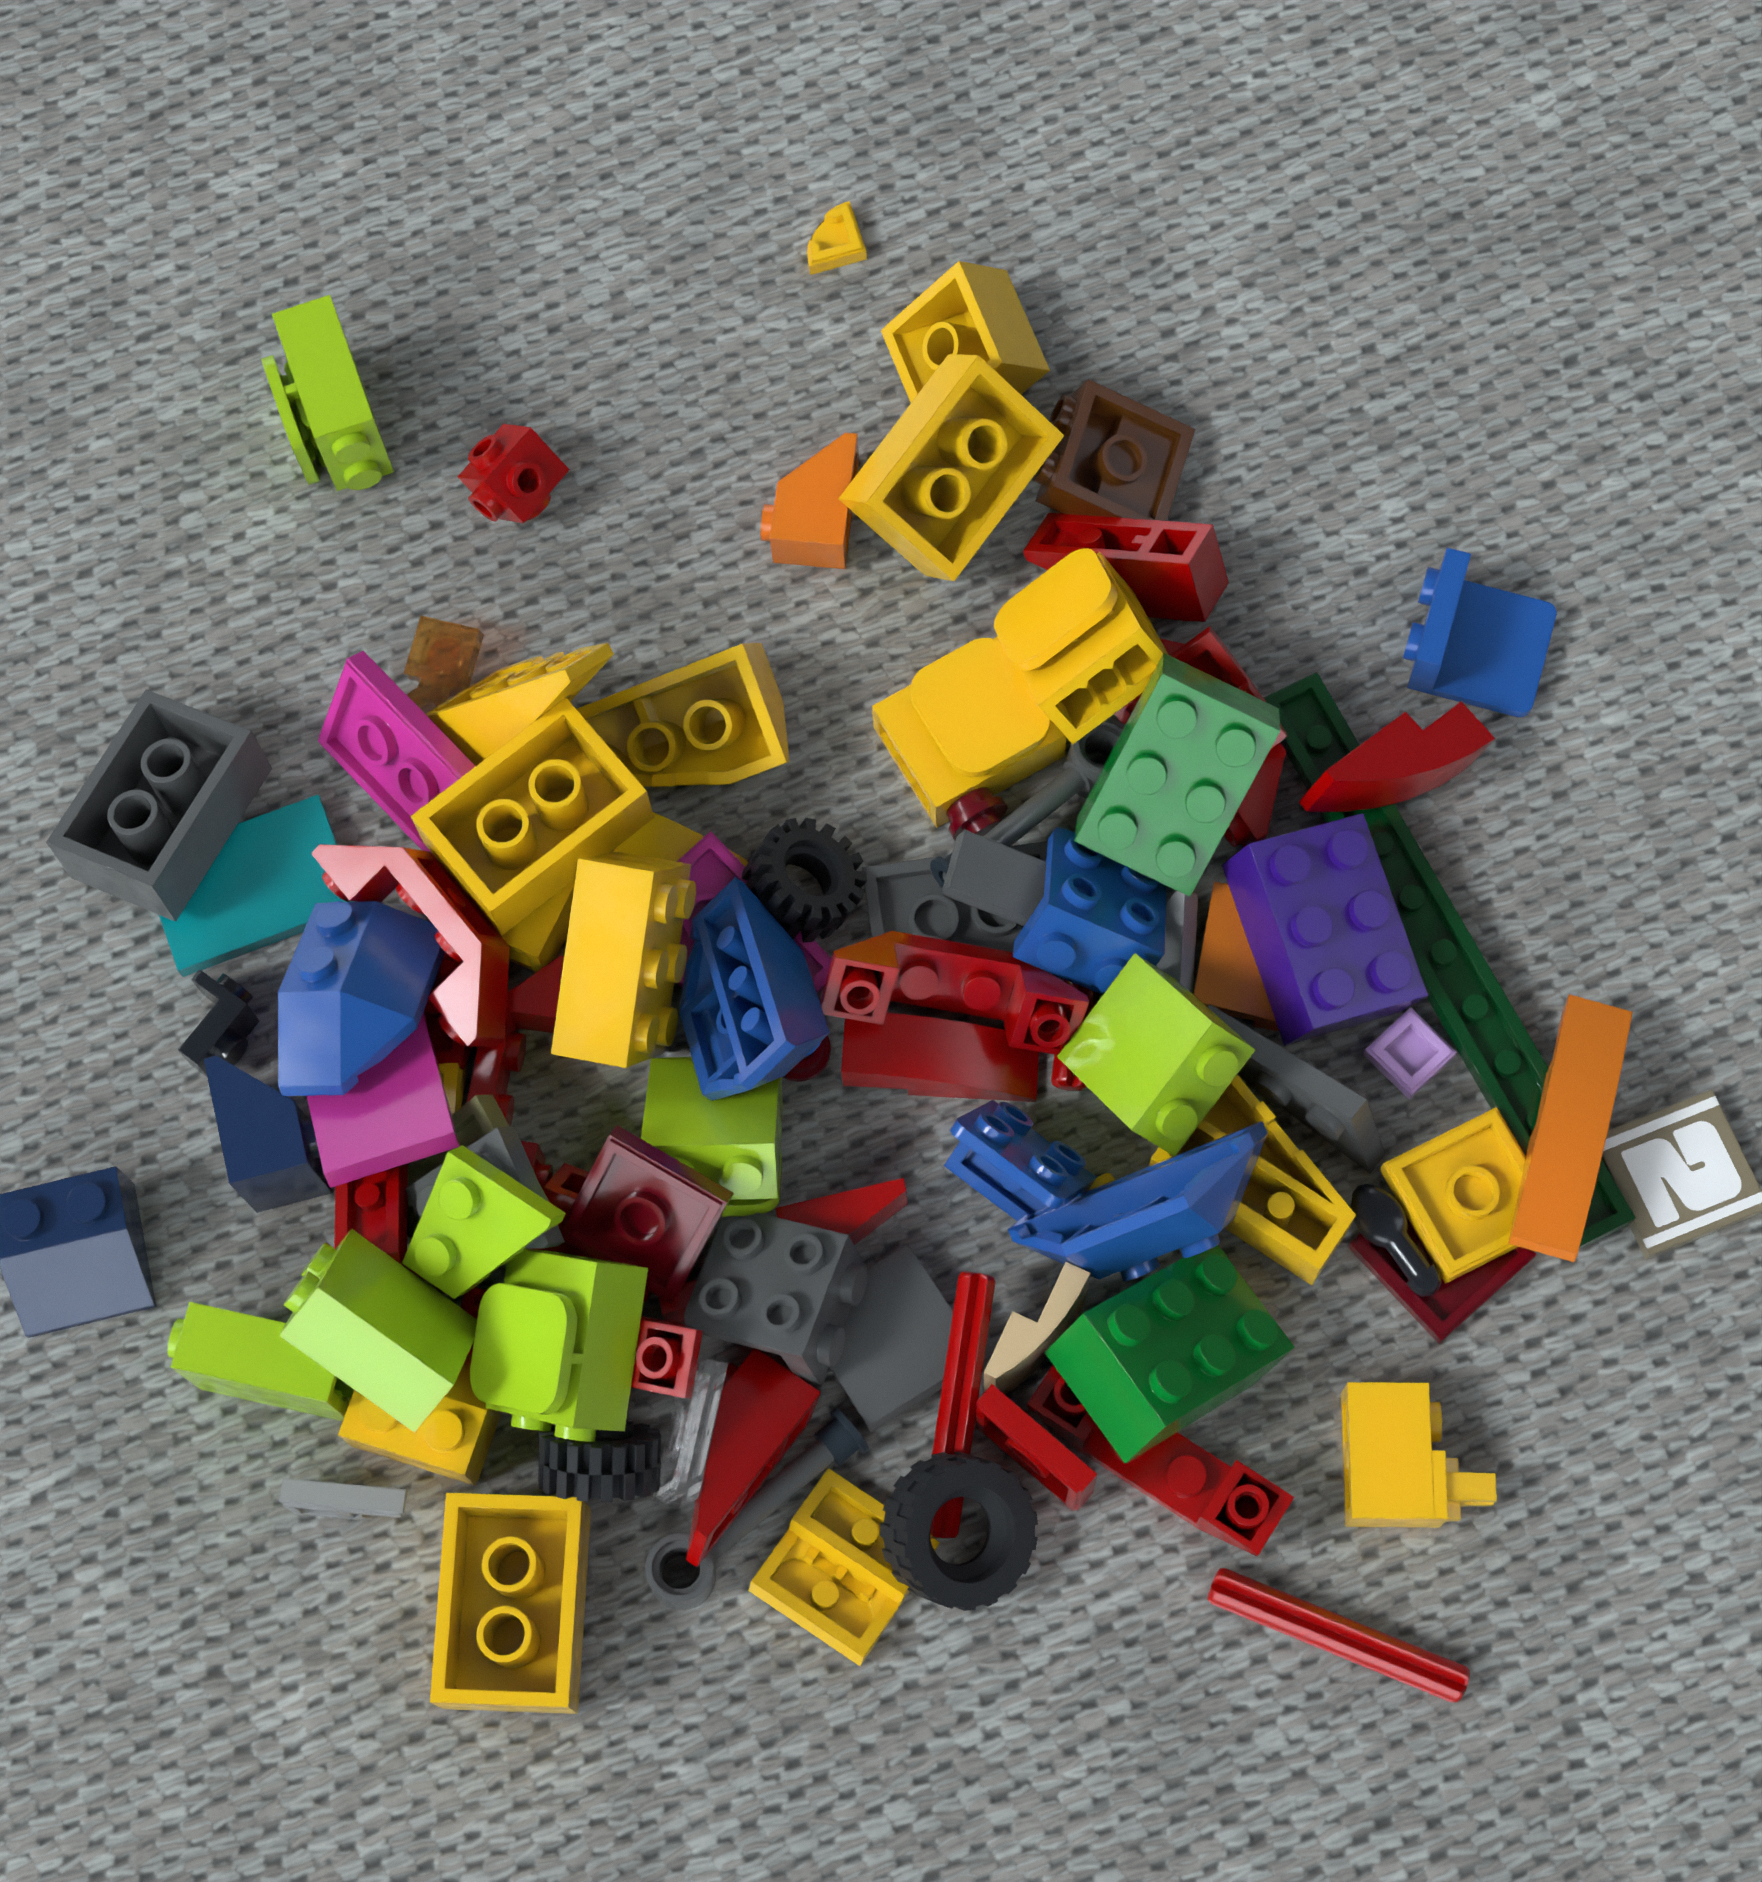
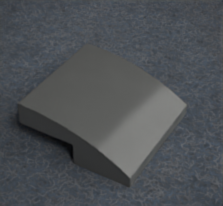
M908 1244L867 1268L868 1282L864 1297L858 1306L851 1307L844 1325L845 1345L842 1356L836 1366H829L841 1389L870 1433L942 1388L953 1311Z

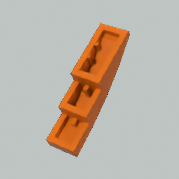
M1571 994L1568 995L1561 1014L1553 1058L1545 1077L1536 1125L1528 1144L1508 1244L1575 1262L1609 1129L1633 1014L1632 1011Z

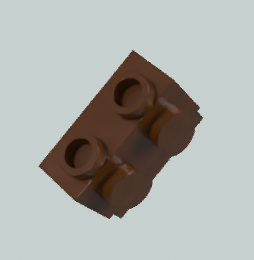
M1089 379L1070 396L1063 394L1056 403L1049 422L1064 437L1032 478V481L1041 484L1035 501L1062 514L1167 521L1195 429Z

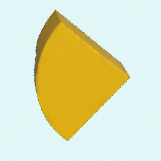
M850 201L829 210L825 214L824 220L813 233L811 240H809L807 257L810 275L867 260L866 248Z

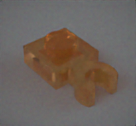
M420 615L403 673L409 680L417 681L419 684L407 696L420 709L426 704H435L438 707L448 700L450 690L462 692L469 688L484 634L477 628Z

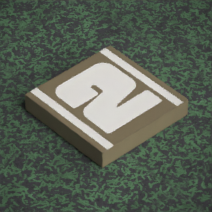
M1712 1089L1608 1130L1601 1159L1636 1217L1629 1226L1645 1260L1762 1214V1190Z

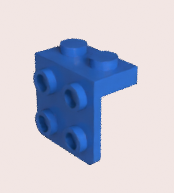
M1446 548L1440 569L1428 567L1421 588L1418 603L1427 605L1429 608L1424 625L1412 623L1403 659L1414 661L1407 688L1458 702L1462 701L1465 704L1514 717H1525L1531 712L1534 705L1557 615L1556 608L1547 601L1464 580L1471 554Z
M1058 827L1054 829L1048 838L1044 897L1014 940L1013 957L1103 995L1134 953L1155 966L1164 956L1167 886L1075 842L1074 832Z
M991 1100L957 1118L950 1128L952 1135L960 1142L944 1164L947 1169L1017 1222L1024 1216L1046 1207L1058 1210L1090 1189L1097 1177L1084 1168L1086 1161L1076 1150L1059 1141L1050 1143L1031 1128L1033 1126L1031 1118L1016 1106L1007 1102H1000L998 1104Z

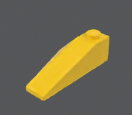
M609 643L578 648L566 655L563 651L557 652L545 658V660L542 656L533 657L496 670L429 711L426 715L477 766L563 699L567 698L571 702L614 653Z
M742 643L577 708V711L643 787L733 784L790 762L784 703L762 643Z

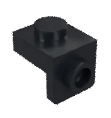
M199 969L191 980L201 993L215 1003V1005L178 1051L192 1067L207 1077L204 1059L217 1055L235 1066L248 1047L247 1036L260 1020L248 1006L253 996L244 987L224 973L215 981Z

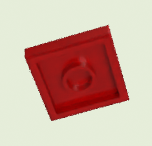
M991 1384L976 1402L977 1429L1072 1511L1075 1509L1078 1511L1093 1494L1097 1473Z

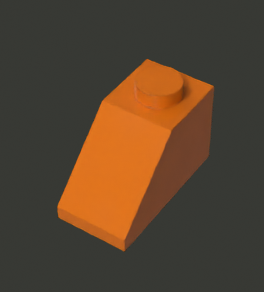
M845 432L777 482L774 505L764 504L760 531L761 541H770L773 563L846 569L853 512L838 498L858 473L859 447L857 433Z

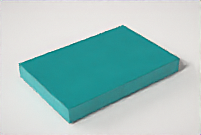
M319 794L237 824L177 921L175 922L159 915L177 970L182 977L196 973L199 969L204 970L303 933L315 903L346 902L327 887L322 878L325 870L311 854L319 844L338 845Z

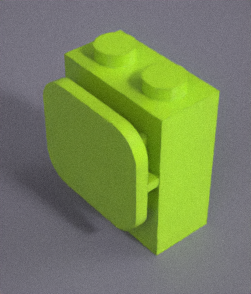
M330 294L272 313L288 361L284 365L286 375L281 374L273 355L261 358L290 445L308 485L320 482L314 463L317 455L320 464L323 467H327L336 491L346 488L363 490L374 486L381 480L382 476L393 473L394 470Z
M692 1057L651 1058L641 1139L732 1191L734 1194L721 1217L747 1216L755 1213L764 1214L774 1209L779 1204L781 1197L782 1077L754 1089L711 1101L702 1095Z
M525 1248L524 1251L507 1263L504 1284L498 1283L491 1286L485 1292L480 1302L470 1365V1384L475 1396L480 1401L486 1403L485 1408L512 1414L511 1426L551 1431L552 1424H556L554 1436L563 1439L594 1442L596 1430L625 1431L648 1268L562 1252Z

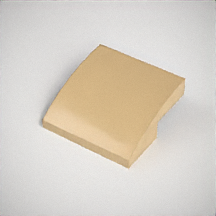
M1065 1262L1038 1322L1012 1311L984 1371L983 1393L993 1384L1006 1395L1030 1377L1048 1359L1044 1352L1075 1322L1086 1301L1090 1272Z

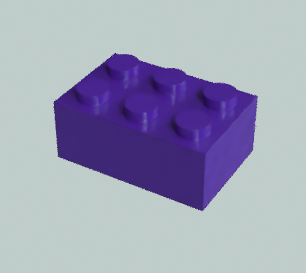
M1363 813L1250 843L1222 864L1284 1046L1399 1013L1428 996Z

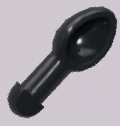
M1370 1184L1357 1186L1352 1193L1351 1209L1356 1214L1353 1221L1358 1231L1370 1243L1388 1250L1409 1280L1406 1283L1407 1286L1415 1294L1421 1297L1434 1295L1442 1284L1440 1273L1435 1264L1430 1266L1408 1235L1406 1213L1398 1200L1378 1186Z

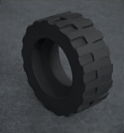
M944 1452L933 1454L931 1459L927 1461L919 1460L910 1466L912 1470L906 1476L899 1477L893 1485L895 1490L890 1499H886L883 1511H885L884 1522L880 1523V1537H883L885 1548L882 1549L885 1561L891 1564L893 1568L891 1573L897 1581L909 1586L907 1590L919 1597L953 1609L954 1606L963 1611L976 1610V1606L980 1605L988 1607L997 1603V1598L1004 1593L1009 1594L1018 1586L1016 1584L1017 1580L1022 1574L1027 1573L1031 1565L1029 1559L1032 1550H1036L1038 1537H1035V1525H1038L1037 1512L1033 1511L1030 1503L1033 1499L1028 1489L1019 1484L1020 1478L1012 1471L1000 1468L1001 1464L961 1452H954V1455ZM957 1497H969L975 1500L986 1514L988 1522L986 1541L979 1553L971 1560L961 1564H950L943 1561L933 1549L930 1538L931 1524L936 1512L947 1501Z

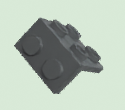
M761 1213L747 1216L722 1217L685 1310L684 1321L689 1327L703 1330L702 1335L781 1355L792 1373L809 1384L822 1387L829 1366H836L842 1356L845 1345L844 1325L851 1307L858 1306L864 1297L868 1282V1272L849 1235Z

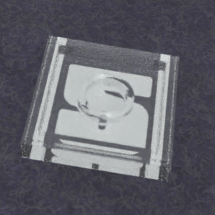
M704 1358L697 1363L691 1399L675 1397L661 1458L660 1487L656 1493L654 1492L652 1501H655L654 1505L678 1510L699 1498L727 1371V1363Z

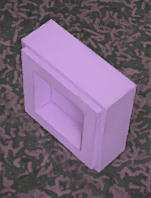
M1410 1007L1365 1049L1363 1055L1410 1100L1455 1057L1457 1052Z

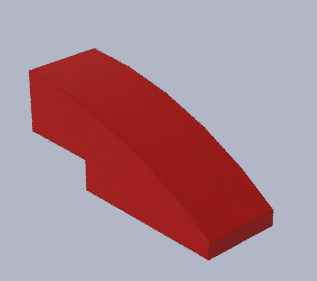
M1462 701L1424 730L1405 711L1327 769L1301 798L1299 803L1306 811L1346 812L1379 808L1410 800L1440 787L1467 769L1495 740V737Z
M888 1012L886 1013L883 1025L845 1018L841 1063L843 1086L907 1089L908 1095L1022 1102H1036L1039 1052L1009 1047L1006 1031L1003 1029L933 1017Z

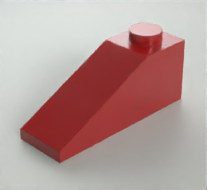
M1048 512L1023 550L1026 561L1046 570L1050 569L1068 554L1079 549L1089 548L1096 554L1101 552L1134 591L1146 615L1152 618L1206 622L1229 584L1213 524Z
M755 1348L740 1367L730 1362L719 1375L721 1376L726 1372L724 1382L713 1390L711 1387L709 1392L710 1397L716 1391H719L705 1461L699 1475L698 1483L702 1481L700 1491L696 1494L686 1560L695 1567L700 1565L811 1421L821 1394L819 1390Z

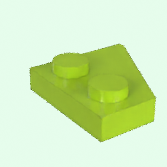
M462 1145L448 1151L402 1264L455 1299L472 1290L488 1278L492 1271L508 1263L524 1251L528 1244L544 1232L561 1223L566 1213Z

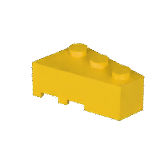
M1236 1075L1176 1155L1263 1121L1268 1134L1236 1215L1225 1229L1312 1286L1347 1234L1356 1214L1303 1149L1299 1151L1275 1121L1276 1116L1263 1101L1259 1102L1242 1079ZM1158 1147L1150 1159L1149 1166L1171 1158L1173 1155Z

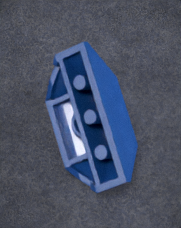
M735 877L692 919L690 938L695 943L685 968L680 1004V1016L703 1096L711 1101L754 1089L785 1076L805 1056L812 1054L818 1048L821 1041L830 1033L802 949L747 885Z
M377 901L315 903L278 991V1087L282 1096L345 1095L359 1082L357 1078L359 1074L381 1062L418 1028L428 996L431 993L446 953L435 939V934L438 932L437 928L426 915L417 913L406 905Z
M1263 1121L1083 1192L1058 1210L1046 1207L1026 1215L1008 1228V1232L1013 1242L1062 1264L1068 1262L1090 1272V1276L1098 1280L1120 1272L1123 1281L1138 1278L1160 1267L1157 1257L1180 1249L1183 1258L1197 1255L1221 1243L1218 1233L1236 1215L1268 1134Z

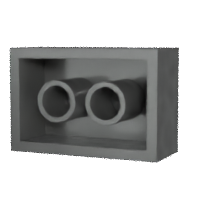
M146 689L46 843L72 879L176 922L272 770V767L251 730Z

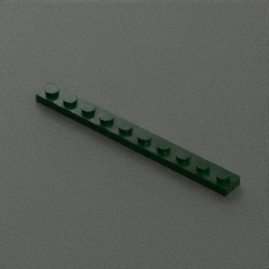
M1317 672L1263 697L1266 703L1279 708L1280 724L1287 733V737L1280 743L1286 750L1287 756L1307 790L1315 784L1327 769L1360 746ZM1390 804L1373 809L1320 812L1326 823L1364 814L1428 994L1427 999L1491 1109L1498 1108L1526 1156L1529 1140L1537 1121L1548 1066L1395 804ZM1602 1159L1579 1250L1630 1225L1636 1219Z

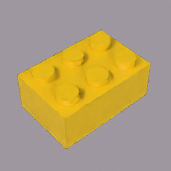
M948 354L838 499L927 577L955 581L1064 435L979 355Z
M565 698L411 815V818L426 847L496 931L503 936L575 880L579 858L610 853L654 819L646 789L571 702Z
M619 851L578 859L551 1054L628 1068L663 1054L665 1046L672 1044L678 1023L677 1009L671 1008L674 983L681 981L687 961V948L685 945L680 944L683 919H689L696 899V884L694 881L689 880L691 864Z
M446 1493L430 1703L442 1709L578 1714L591 1508L586 1502L577 1501V1497L562 1499L556 1496Z

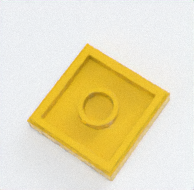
M1497 1107L1383 1163L1379 1169L1395 1198L1405 1211L1407 1219L1433 1264L1438 1269L1445 1284L1519 1247L1508 1244L1526 1156Z

